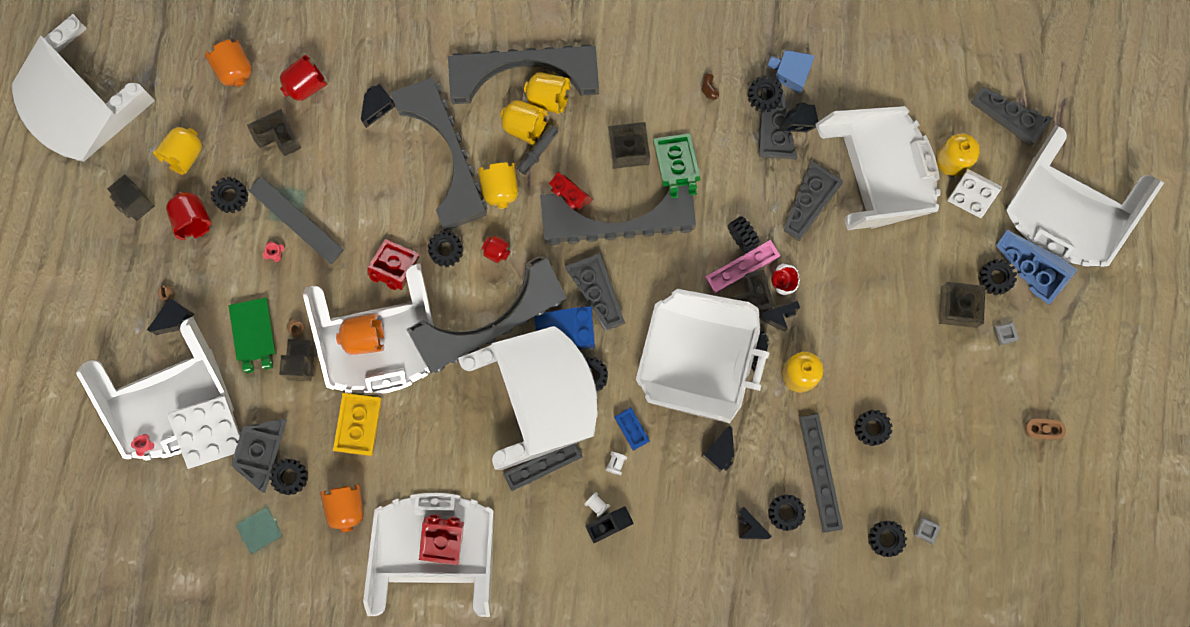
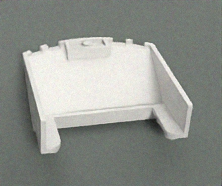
M72 14L46 37L43 38L40 35L12 83V94L21 120L34 137L54 152L64 157L84 162L155 100L140 84L128 83L119 93L112 96L106 104L59 54L63 48L87 29Z
M905 106L834 111L816 123V128L821 138L844 137L866 209L864 212L851 213L846 216L845 224L847 230L869 227L874 229L931 214L939 209L937 197L940 196V189L937 187V180L940 177L936 159L927 136H922L918 129L920 124L917 120L913 121L908 115L910 111Z
M1055 125L1029 165L1006 211L1015 227L1028 241L1062 258L1067 263L1088 267L1109 266L1164 182L1151 175H1144L1139 178L1123 204L1116 202L1050 166L1067 137L1066 131Z
M420 263L411 265L406 271L412 302L330 319L324 291L318 286L305 287L303 297L327 388L345 391L348 394L376 395L408 387L413 382L421 378L423 379L428 375L429 370L406 330L422 320L434 326ZM378 314L376 319L381 320L384 338H381V345H384V351L349 355L342 349L341 345L337 344L336 333H339L340 325L344 320Z
M193 317L184 320L180 327L181 333L193 354V357L119 389H115L102 363L97 360L83 363L76 371L78 378L120 454L125 459L140 458L150 460L151 458H167L181 454L167 416L170 412L223 395L227 396L232 412L234 411L212 349H209ZM148 434L150 442H153L155 445L154 449L148 450L143 456H137L135 448L131 447V442L139 435Z
M553 326L491 343L492 345L458 358L461 367L466 371H473L498 361L524 439L523 442L495 452L492 458L495 470H504L594 437L596 419L598 417V398L592 372L586 359L574 342L557 327Z
M422 493L410 495L411 498L400 501L399 499L393 500L391 504L383 508L380 506L374 510L363 599L367 616H378L385 611L388 582L474 583L473 610L478 616L490 617L493 579L494 511L478 504V501L473 499L471 501L463 499L459 495ZM436 514L440 516V519L448 520L449 517H458L461 522H464L459 565L419 560L422 523L425 517Z

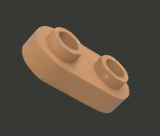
M1035 418L1027 421L1024 427L1026 435L1033 439L1058 440L1066 434V427L1059 420ZM1032 426L1036 427V432L1032 431ZM1052 427L1056 429L1055 434L1051 432Z

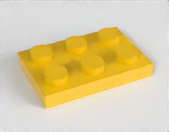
M342 393L333 451L373 456L382 398Z

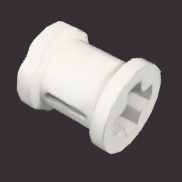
M611 451V459L605 470L621 476V469L624 460H627V456Z
M597 492L584 504L597 514V518L610 507L609 504H605L598 497Z

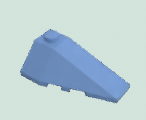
M1009 230L1004 233L996 245L1005 258L1017 269L1019 276L1022 279L1024 278L1030 286L1029 289L1032 293L1049 305L1078 271V269L1062 258Z

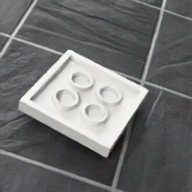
M226 395L167 414L188 469L234 454L240 431Z

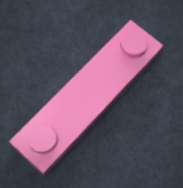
M769 240L707 275L705 280L713 293L716 294L778 259L780 254L772 241Z

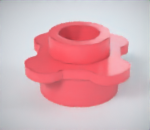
M270 241L266 244L263 257L279 262L281 260V253L285 248L282 244L277 245Z
M148 434L139 435L131 442V447L135 448L137 456H143L145 452L154 449L155 446L153 442H150Z

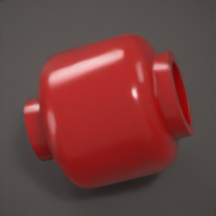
M496 235L491 238L488 236L481 248L483 256L495 263H500L502 260L506 261L511 253L508 250L509 243Z

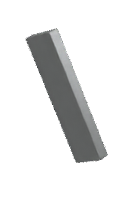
M575 443L534 458L503 474L511 491H514L581 459L582 455Z

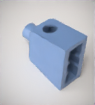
M786 50L782 60L771 56L767 67L778 70L775 76L778 80L777 82L797 93H801L815 56Z

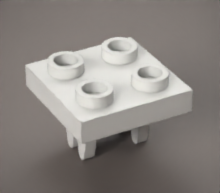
M967 169L949 196L948 202L982 218L1001 191L1002 186Z

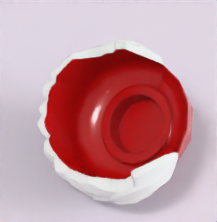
M784 263L777 266L772 274L771 282L779 294L787 295L797 290L800 281L798 270L794 266Z

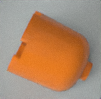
M230 39L222 41L213 46L214 50L211 53L206 52L205 57L223 85L241 87L246 84V80L251 76L252 67L237 39L233 43Z
M378 314L344 320L340 325L339 333H336L337 344L341 345L342 349L349 355L384 351V345H381V338H384L381 320L376 319Z
M356 484L355 489H351L350 486L330 489L331 493L326 494V491H321L320 495L325 519L331 528L341 529V533L353 530V526L358 525L363 520L364 510L360 484Z

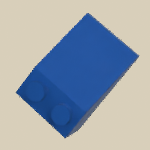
M591 306L563 309L534 316L535 331L555 326L568 336L578 349L595 348Z

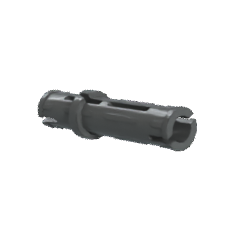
M548 125L531 150L525 153L526 156L523 161L517 166L520 173L527 175L531 167L539 161L543 151L558 134L559 131L556 127Z

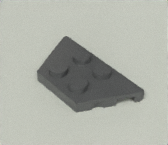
M286 419L244 426L240 432L231 466L262 493H265L269 476L271 475L270 471L275 462Z

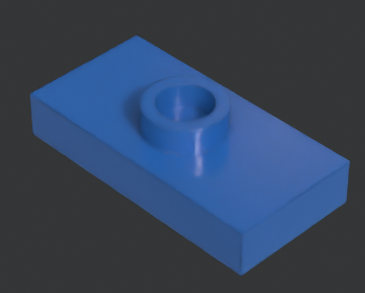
M631 407L614 416L632 451L650 442Z

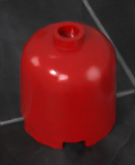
M304 54L280 74V83L282 84L280 90L286 97L290 96L296 101L305 100L328 85L315 64L312 66L309 61L310 57L307 54Z
M179 192L168 201L166 211L174 236L177 239L186 240L185 237L190 236L196 239L210 231L209 226L212 225V222L198 195L191 192Z

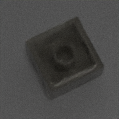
M646 122L608 126L612 169L649 165L650 152Z
M946 282L942 285L939 324L973 328L983 325L986 286Z

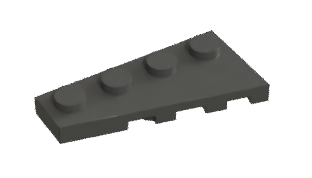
M762 88V99L769 100L772 97V92L767 88ZM782 93L781 101L776 109H771V112H767V110L764 113L761 112L759 157L797 159L793 135L791 132L779 131V126L787 115L784 93Z
M984 87L981 88L971 101V104L1029 146H1032L1053 119L1049 116L1039 115L1036 110H1028L1021 107V104L1016 101L1010 102L1005 99V96Z
M811 162L794 207L784 227V232L800 241L841 187L843 180L816 163Z
M600 253L565 266V269L607 330L626 324Z

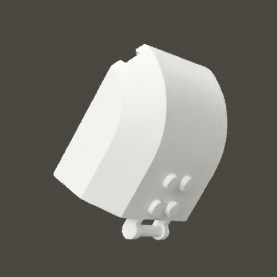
M681 289L673 291L672 295L664 301L660 300L657 302L653 310L636 376V381L642 387L648 403L730 423L742 406L746 388L757 391L761 390L762 385H760L765 361L769 358V352L756 349L760 334L759 309L749 302ZM758 356L753 381L748 382L753 358Z

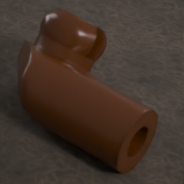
M707 73L705 74L701 90L708 99L716 100L719 97V92L712 86L714 76Z

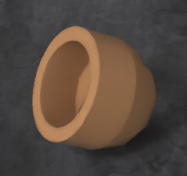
M165 285L158 289L157 294L161 300L167 302L169 298H174L175 291L170 286Z
M293 319L287 324V330L291 335L298 336L303 332L304 325L299 320ZM296 325L298 328L295 330L292 326Z

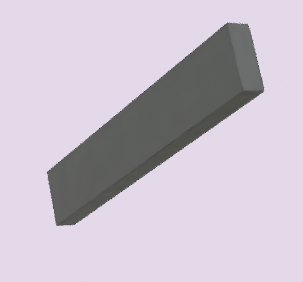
M260 177L248 190L330 264H333L343 253L344 249L263 177Z
M819 413L799 416L822 531L826 533L842 530L843 525Z

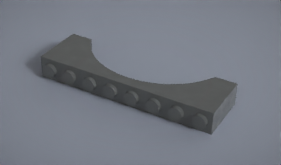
M589 44L582 45L581 47H546L541 50L529 48L526 51L512 49L507 52H473L467 55L455 53L452 56H448L449 87L452 105L471 103L476 92L487 80L500 72L516 67L544 68L562 77L569 78L570 83L576 88L580 96L599 94L596 46Z
M433 77L391 92L400 116L416 118L429 124L441 134L452 152L454 162L452 184L446 198L436 209L445 232L487 216L485 210L488 207L484 198L480 199L478 194L481 192L478 181L474 182L472 176L475 174L472 166H467L465 159H468L465 148L461 149L459 143L462 141L458 131L454 133L452 126H455L452 115L448 116L446 110L449 108L446 100H441L439 95L442 93L438 82L435 83Z
M688 185L678 186V198H671L668 191L661 203L652 211L637 219L621 223H605L589 219L574 211L565 203L561 196L558 197L556 194L540 195L545 244L549 243L550 246L559 245L560 242L576 244L580 240L595 242L601 238L615 240L617 237L622 236L629 239L634 238L635 235L650 237L654 233L670 235L675 231L689 233L696 226L693 195H689Z
M541 255L525 264L524 281L517 298L503 315L490 324L469 331H449L437 328L422 320L406 330L429 372L437 373L443 370L445 365L458 362L459 357L477 351L479 346L492 343L497 336L510 333L515 326L526 324L533 316L544 314L546 309L551 306L556 307L560 305L562 300L566 299V296L548 259Z

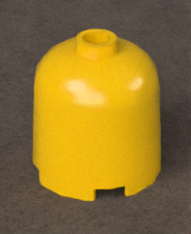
M539 72L534 74L529 82L526 81L524 86L528 103L549 112L563 113L568 102V98L565 96L566 90H570L571 87L570 79Z
M515 100L501 111L502 127L506 133L534 145V140L536 138L539 139L544 132L547 123L544 121V115L547 116L548 112L543 108Z
M176 127L165 136L156 147L153 155L161 163L164 160L170 164L169 169L184 175L199 156L202 150V143L197 137L198 133L195 130Z
M965 133L950 137L937 151L936 163L939 170L945 175L957 177L964 175L966 170H970L977 162L980 155V145L974 137Z
M508 162L491 164L489 165L490 169L486 170L483 167L479 168L478 174L486 203L491 206H497L498 209L508 208V204L514 202L518 197L515 164L512 163L508 166Z
M798 352L783 365L781 374L785 385L790 390L798 393L812 390L823 377V363L813 353Z

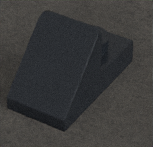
M798 301L761 313L759 318L761 321L785 332L788 327L783 316L790 318L797 315L796 312L800 309Z
M742 507L737 512L739 522L744 527L747 525L750 527L739 539H770L772 537L745 507Z

